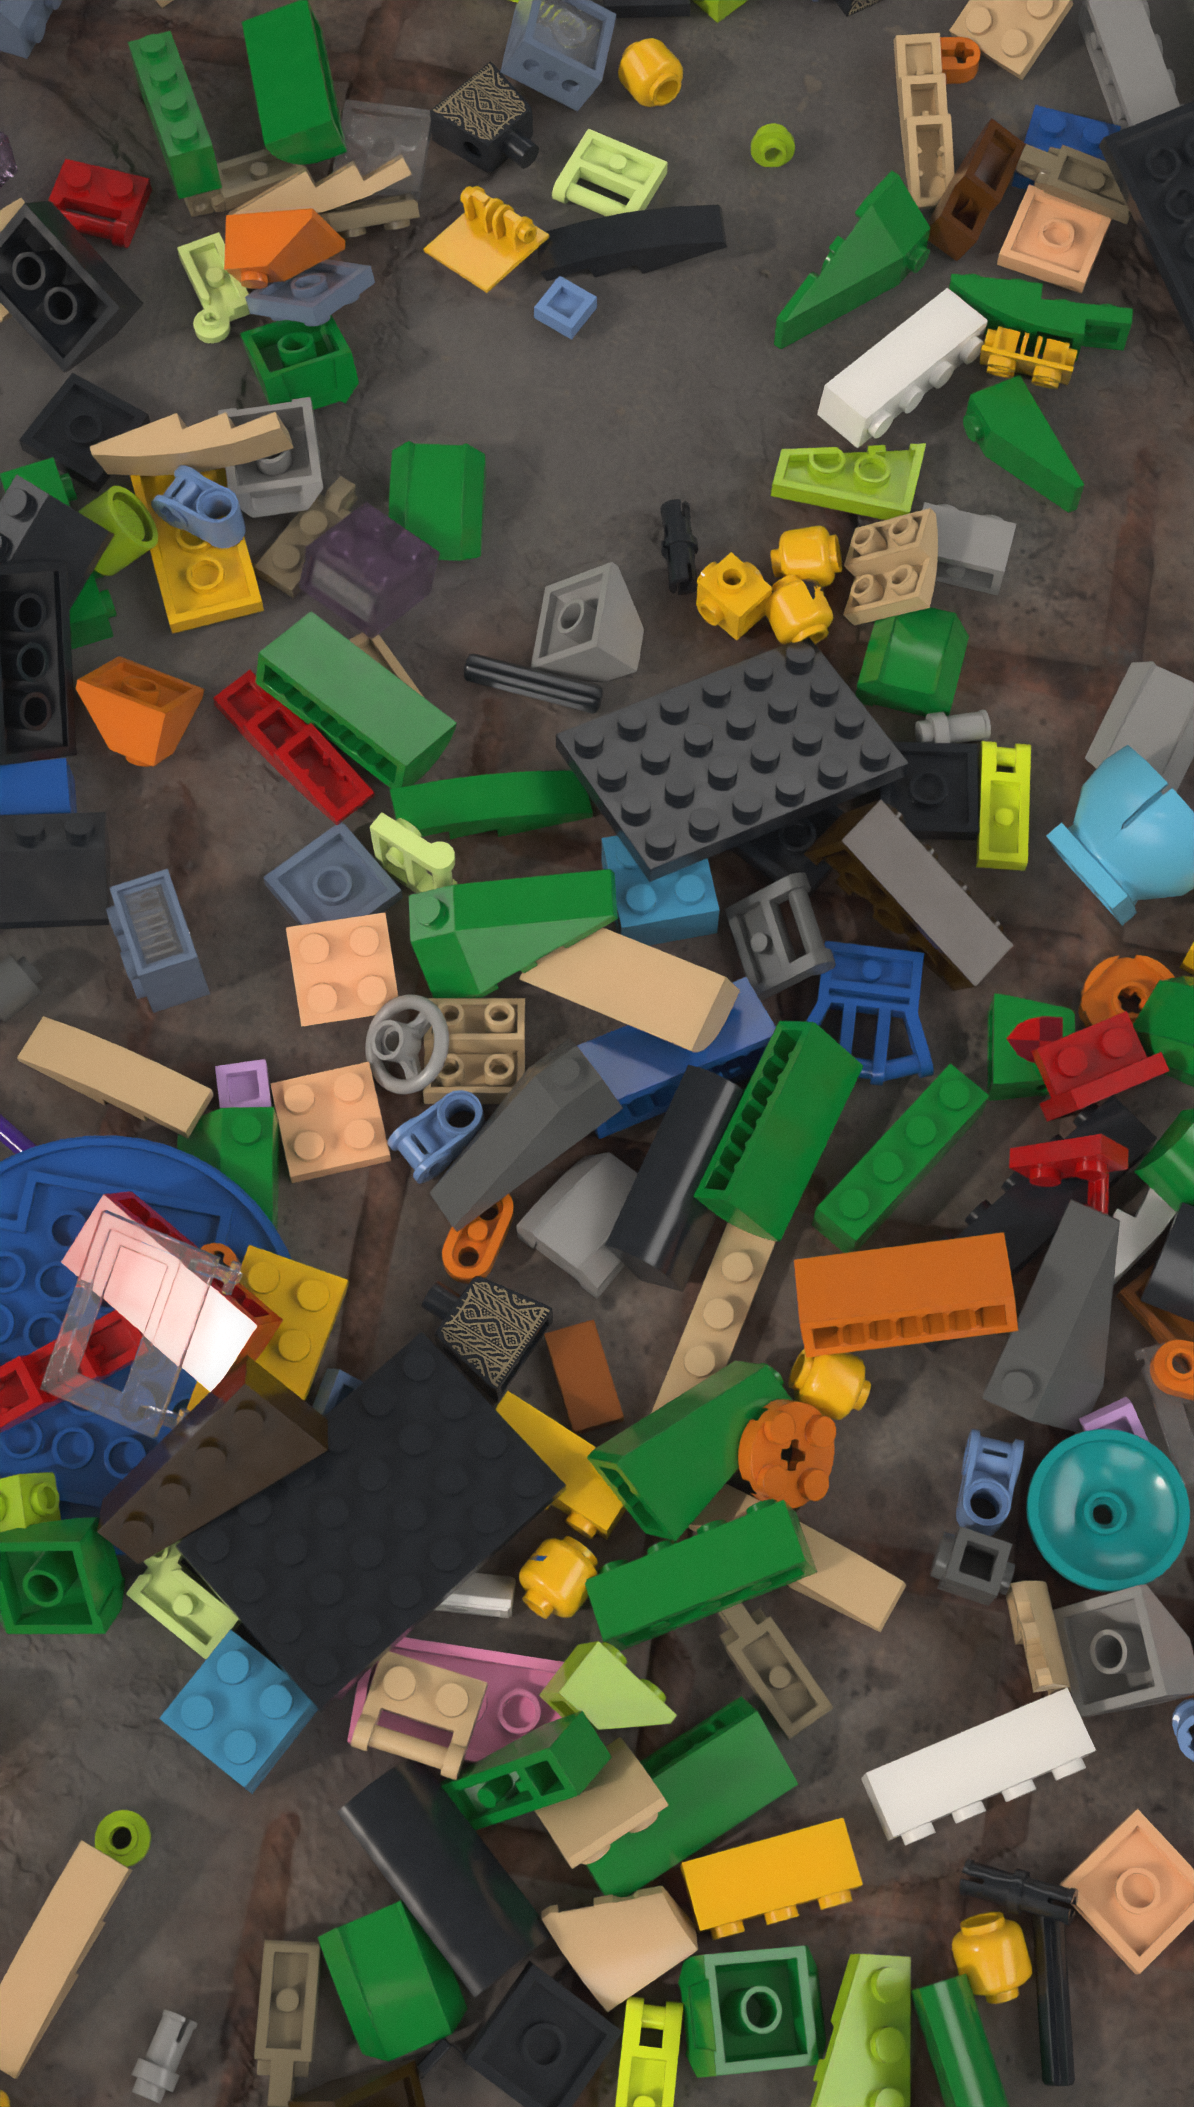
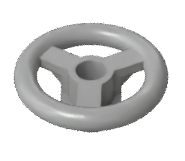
M409 994L390 1000L376 1013L366 1036V1060L370 1063L373 1078L383 1088L396 1094H411L424 1089L434 1081L445 1064L449 1049V1031L441 1010L429 999L420 995ZM404 1010L420 1011L415 1020L408 1024L391 1020L396 1014ZM432 1026L434 1033L433 1052L428 1064L421 1071L418 1057L421 1049V1039ZM382 1060L400 1063L404 1069L406 1079L392 1076L384 1067Z

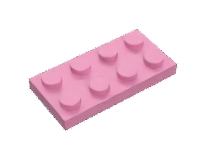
M406 1637L390 1650V1652L487 1682L488 1687L464 1762L476 1763L538 1727L562 1718L539 1696L564 1663L562 1661ZM378 1662L357 1683L347 1740L349 1744H351L356 1724L362 1713ZM383 1710L378 1722L379 1726L447 1748L453 1736L451 1732Z

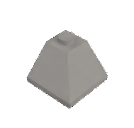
M610 562L545 587L531 668L568 678L602 683L637 672L644 628L620 569L616 564Z
M1137 1585L1053 1610L1071 1685L1072 1699L1081 1718L1157 1705L1194 1695V1654L1190 1638L1147 1585Z

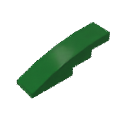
M573 771L495 773L438 780L390 789L396 820L402 818L410 822L419 830L421 837L448 831L450 839L492 830H497L498 837L593 817L588 793Z

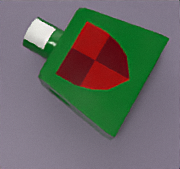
M994 993L987 1013L988 1100L996 1101L1050 1095L1031 1051L1075 1033V1012L1073 1010Z

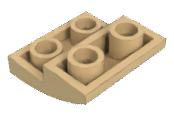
M931 508L855 528L844 567L855 578L843 614L854 626L930 608L938 562L936 513Z
M428 998L444 1015L449 1031V1049L442 1070L434 1081L423 1089L424 1104H435L446 1094L457 1090L471 1092L479 1099L481 1104H500L525 1073V998ZM432 1026L424 1035V1068L431 1058L434 1047Z
M621 1737L606 1746L612 1758L579 1796L534 1810L572 1869L581 1863L586 1865L599 1860L609 1851L612 1842L628 1832L636 1833L646 1829L657 1819L658 1812L669 1806L651 1777Z

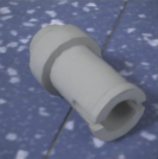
M985 709L978 712L946 716L944 712L929 713L926 715L925 720L917 721L915 724L916 740L922 743L987 741L991 735L989 715Z
M166 2009L163 2010L162 2019L145 2058H138L131 2074L137 2077L132 2092L161 2104L166 2090L173 2093L180 2075L175 2072L192 2032L198 2024Z

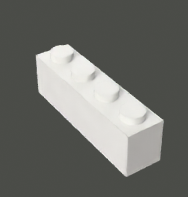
M946 288L825 384L817 415L857 448L872 436L879 438L888 430L894 418L903 411L906 414L913 411L926 392L933 387L936 389L941 388L950 379L957 367L963 362L968 365L981 353L982 345H984L982 338L988 320L950 289Z
M1065 1688L865 1773L861 1780L887 1841L901 1836L906 1846L936 1833L932 1822L952 1814L955 1823H960L985 1812L986 1809L982 1802L985 1799L1002 1793L1005 1801L1009 1802L1036 1790L1032 1780L1052 1771L1055 1780L1058 1781L1085 1769L1086 1766L1082 1758L1093 1753L1096 1749L1068 1688Z

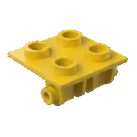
M468 186L463 190L460 197L465 212L423 250L426 254L488 293L549 238V234L535 226L529 217H521L516 214L513 207L504 204L499 198L493 199L486 195L485 190L480 186Z
M998 326L997 330L988 328L980 354V364L988 366L987 373L1009 379L1014 377L1015 372L1032 376V384L1048 389H1058L1059 383L1069 384L1078 351L1069 348L1070 343L1047 338L1043 357L1038 359L1042 336H1038L1034 355L1030 357L1024 355L1030 333L1025 332L1020 354L1015 352L1021 332Z

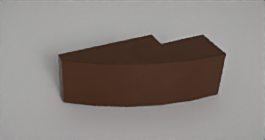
M991 118L970 148L928 221L930 226L928 241L955 261H958L977 242L990 212L1001 202L1026 145Z

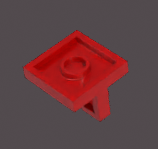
M1127 1011L1031 1051L1051 1097L1039 1103L1047 1122L1170 1071L1162 1052L1147 1058Z

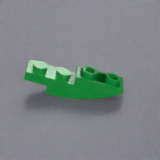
M951 274L948 289L988 320L984 332L986 335L988 328L997 330L998 326L1019 331L1021 333L1017 348L1021 349L1025 332L1030 333L1026 351L1033 353L1038 336H1042L1043 339L1039 351L1041 355L1044 353L1047 338L1070 343L1069 348L1078 350L1075 361L1078 360L1081 346L1124 351L1132 325V308L1117 307L1112 304L1077 303L1066 299H1041L1043 283L1027 282L1023 279L1007 280L982 277L977 274Z

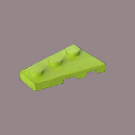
M926 443L910 444L909 450L886 451L885 445L868 446L867 452L843 453L838 447L782 449L772 483L771 496L882 520L910 514Z
M850 1954L831 2017V2023L834 2026L825 2059H819L813 2081L817 2082V2086L810 2107H910L911 1957Z

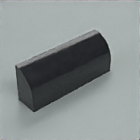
M688 1065L605 1244L641 1281L681 1292L684 1291L717 1218L715 1213L693 1196L745 1092L731 1081L692 1065Z
M410 1759L403 1761L369 1784L337 1812L475 1998L519 1966L551 1937L540 1915L425 1764Z

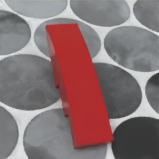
M251 669L213 697L214 705L291 785L332 822L339 825L375 796L374 791L312 723L307 725L300 717L255 683L256 675Z
M113 1310L82 1329H73L31 1354L20 1355L0 1366V1433L59 1404L156 1351L152 1341L117 1310Z

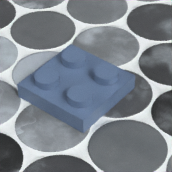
M326 259L285 282L268 283V287L256 289L245 298L250 314L267 316L274 321L291 320L302 322L304 325L312 327L329 321L330 315L342 306L355 302L359 298V294L373 285L375 280L369 265Z
M343 822L330 828L263 877L267 888L299 925L383 913L403 898L402 890Z

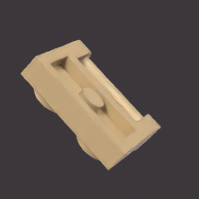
M389 1651L378 1662L362 1713L353 1733L351 1747L368 1751L369 1747H373L441 1769V1776L457 1780L488 1684L487 1682ZM382 1710L453 1733L449 1747L447 1748L379 1726L378 1722Z

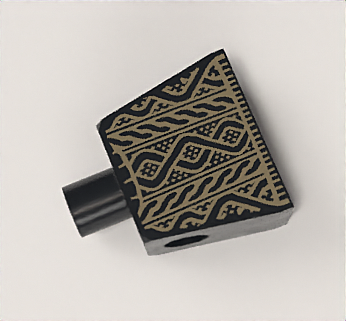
M491 62L487 63L430 110L432 140L485 172H493L508 158L525 169L538 156L539 147L531 141L533 136L532 109Z
M475 1276L462 1295L437 1281L428 1291L421 1305L422 1308L443 1321L434 1335L436 1346L497 1402H499L553 1323V1309L548 1305L481 1276Z

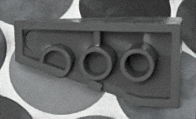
M568 1038L527 1069L434 1186L430 1195L452 1227L458 1232L623 1108L578 1046Z
M1074 1199L1070 1200L1017 1316L1018 1331L1009 1333L985 1386L983 1399L1030 1421L1082 1433L1083 1428L1079 1418L1092 1412L1104 1384L1120 1220Z

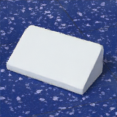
M474 1573L434 1611L509 1618V1616H512L515 1578Z

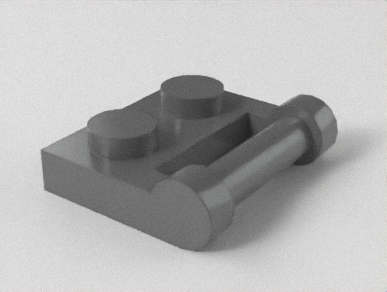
M805 873L790 874L725 908L746 977L760 1000H765L812 975L828 972L836 966L832 950L825 948L808 896L811 886ZM786 900L790 902L806 955L798 959L796 958L779 904Z

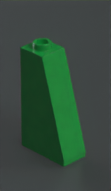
M735 1360L595 1448L587 1456V1459L645 1534L677 1541L738 1470L739 1444L742 1433L751 1419L758 1420L768 1410L763 1407L771 1401L792 1399L783 1388V1378L773 1367L765 1363L757 1364Z

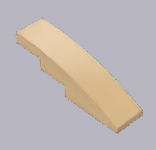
M940 33L896 35L893 40L896 83L908 191L919 209L936 208L955 175L951 114H948L946 75L942 73Z
M402 154L362 176L353 160L316 183L308 169L304 167L233 209L228 215L313 208L317 213H321L368 197L412 175Z
M226 412L189 427L175 413L90 446L92 456L107 474L139 476L174 475V471L180 465L189 466L198 472H205L249 463L294 448L289 432L276 412L237 427Z
M44 1016L17 1057L18 1061L103 1105H106L108 1102L145 1122L149 1118L186 1138H189L214 1096L212 1089L122 1046Z
M725 1484L689 1525V1528L696 1532L700 1526L711 1521L724 1519L730 1522L747 1515L746 1510L753 1504L760 1502V1500ZM800 1522L817 1573L787 1585L881 1632L906 1587L904 1581Z
M82 1840L49 1894L0 1984V2070L14 2079L19 2077L79 1976L76 1973L105 1925L104 1917L132 1872L130 1868Z

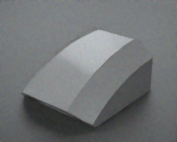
M311 397L292 399V402L238 410L237 408L218 410V415L226 412L236 427L276 412L288 430L294 447L293 449L249 463L225 467L228 488L235 493L241 510L252 518L308 510L323 490L318 435Z
M1153 661L1132 662L1085 759L1097 769L1103 760L1124 746L1129 745L1168 782L1169 785L1160 791L1163 795L1171 788L1177 792L1194 758V682L1156 666Z
M610 1152L584 1156L539 1199L516 1225L517 1238L530 1248H536L576 1279L584 1290L598 1299L625 1266L605 1244L638 1173Z

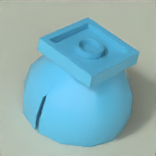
M1129 745L1124 746L1103 760L1082 785L1073 825L1067 828L1061 822L1046 835L1057 854L1122 926L1137 914L1135 904L1138 900L1182 896L1194 889V812L1173 788L1164 795L1160 792L1169 785L1168 782Z

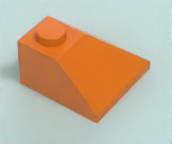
M313 208L226 215L224 269L246 288L263 289L268 287V283L285 282L345 250V239Z
M121 656L77 679L76 690L108 748L126 756L125 758L128 762L142 767H154L174 753L203 698L205 690Z

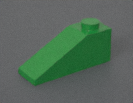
M1015 376L970 394L966 415L963 417V425L968 438L972 442L977 441L985 457L1066 512L1070 513L1077 510L1084 483L1021 376Z
M579 1711L546 1723L461 1770L457 1780L447 1778L439 1784L474 1830H478L579 1796L612 1757L584 1712Z

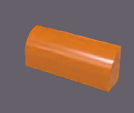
M1004 1232L794 1260L799 1323L806 1358L1018 1331L1015 1296Z

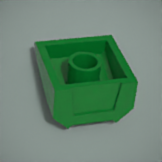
M330 315L329 321L319 326L311 327L304 325L302 322L282 320L240 333L253 370L269 405L292 402V399L311 397L314 410L339 401L346 404L359 384L352 351L332 315Z
M411 441L392 450L387 553L404 559L463 561L481 557L487 477L485 453L467 443L463 445L417 444Z
M930 607L876 620L857 684L855 696L865 705L873 706L874 704L926 717L929 713L944 712L946 716H949L969 635L957 614Z
M1181 976L1159 980L1133 1026L1147 1058L1162 1052L1170 1070L1164 1074L1194 1087V977Z
M98 1517L49 1521L29 1525L25 1529L15 1528L0 1532V1622L7 1634H106L122 1610L125 1578L122 1577L114 1545L97 1532Z
M402 1900L336 1927L317 1937L345 2013L363 2055L389 2062L452 2035L468 2009L452 1966Z
M808 1945L704 1954L684 1959L678 1985L681 1988L687 2045L685 2055L697 2078L813 2066L818 2064L819 2059H823L826 2032L819 1974Z

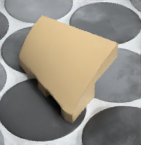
M1021 1581L1010 1583L1006 1600L1016 1645H1024L1033 1693L1047 1690L1048 1695H1051L1065 1688H1068L1070 1692L1071 1685L1046 1582Z
M663 1886L640 1889L628 1897H617L614 1895L594 1898V1906L559 1912L557 1904L549 1906L542 1911V1921L578 1976L607 2012L698 1950L695 1924Z

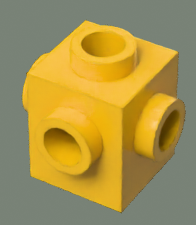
M730 552L722 561L710 563L700 573L697 579L696 606L701 616L713 626L719 625L737 641L766 615L764 607L772 594V587L764 581L762 574L750 562L743 563Z

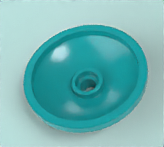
M1095 1429L1078 1433L1065 1439L1055 1446L1041 1461L1032 1477L1028 1490L1027 1519L1031 1535L1038 1550L1050 1566L1060 1575L1087 1589L1101 1592H1117L1137 1585H1146L1162 1575L1173 1564L1187 1538L1190 1524V1506L1187 1490L1178 1470L1156 1446L1128 1432L1112 1429ZM1103 1507L1107 1509L1111 1517L1110 1523L1107 1525L1097 1523L1093 1517L1094 1508Z

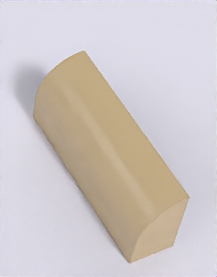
M601 928L569 948L561 946L538 959L536 961L538 966L526 973L522 972L519 978L521 981L695 1053L707 1048L717 1037L740 992L723 975L606 928Z

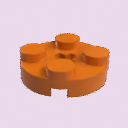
M1118 955L1107 958L1091 971L1083 986L1078 1008L1079 1017L1087 1028L1125 1012L1121 1008V1001L1118 999L1121 995L1128 999L1134 994L1141 999L1138 1007L1142 1010L1159 980L1175 978L1174 975L1163 964L1148 956L1136 955L1135 958L1124 957L1118 959L1120 956ZM1128 1013L1132 1024L1135 1022L1139 1013Z
M789 1399L771 1401L763 1407L768 1410L758 1420L751 1419L742 1433L738 1450V1465L742 1479L750 1482L752 1489L755 1491V1493L751 1494L760 1501L775 1499L779 1502L784 1500L791 1508L803 1506L810 1500L819 1501L826 1495L829 1488V1475L834 1461L835 1423L830 1417L823 1416L810 1404ZM792 1445V1456L787 1463V1461L781 1459L782 1449H788Z

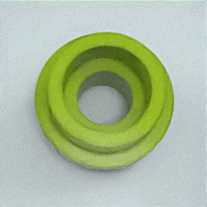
M771 123L762 126L751 141V155L756 163L764 167H780L788 163L795 153L793 136L780 124Z
M118 1810L107 1815L100 1822L95 1833V1848L126 1867H131L140 1862L147 1854L151 1845V1831L148 1823L142 1816L129 1810ZM120 1828H128L132 1835L130 1844L124 1849H117L113 1844V1835Z

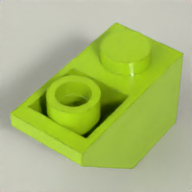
M595 1641L577 1645L539 1694L562 1718L583 1711L595 1731L671 1724L677 1716L664 1703L666 1701L665 1694L652 1682L646 1679L639 1680L625 1666L627 1664L625 1656L607 1642L600 1643Z

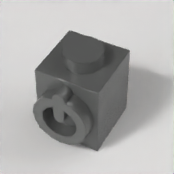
M961 1526L955 1535L943 1532L933 1559L930 1576L940 1579L937 1589L989 1606L998 1596V1593L1006 1595L1015 1569V1564L1007 1562L1012 1544Z

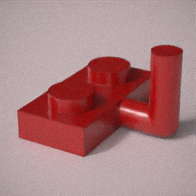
M1103 1134L1010 1148L1009 1168L1029 1178L1031 1184L1041 1187L1058 1186L1061 1184V1179L1078 1177L1088 1181L1087 1206L1108 1215L1109 1172L1128 1169L1129 1149Z

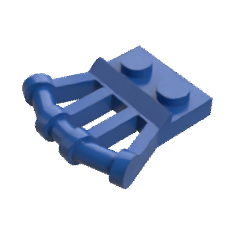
M825 941V948L832 950L836 966L830 971L820 974L817 1003L806 1022H815L820 1027L830 1009L842 1011L839 1044L851 1054L856 1013L877 1015L873 1059L854 1057L864 1065L858 1078L870 1079V1085L883 1086L885 1081L918 1074L919 1078L932 1076L934 1073L933 1062L918 1015L924 953ZM891 1017L903 1019L913 1052L912 1055L886 1060Z

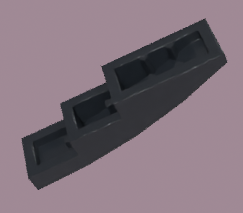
M718 204L665 207L581 221L546 231L549 234V238L537 249L540 273L546 281H550L559 276L563 277L587 268L596 278L636 264L641 272L645 274L726 248L727 243L723 212Z

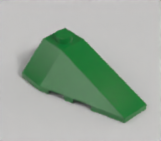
M890 171L855 211V216L859 218V221L846 240L837 236L829 247L830 252L822 265L820 275L811 272L778 315L774 345L779 349L787 347L896 287L911 271L917 273L927 261L930 254V249L927 248L930 226L901 177L894 171Z
M611 869L454 884L409 895L410 942L433 998L485 997L499 989L497 983L518 971L526 973L538 966L536 961L561 946L569 948L617 920L615 872Z
M274 1107L220 1108L202 1115L189 1138L178 1134V1150L208 1163L238 1184L258 1204L277 1230L280 1127Z

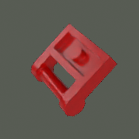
M65 159L48 201H51L79 233L109 239L114 246L128 248L152 192L150 178ZM66 208L114 219L115 222L66 211Z

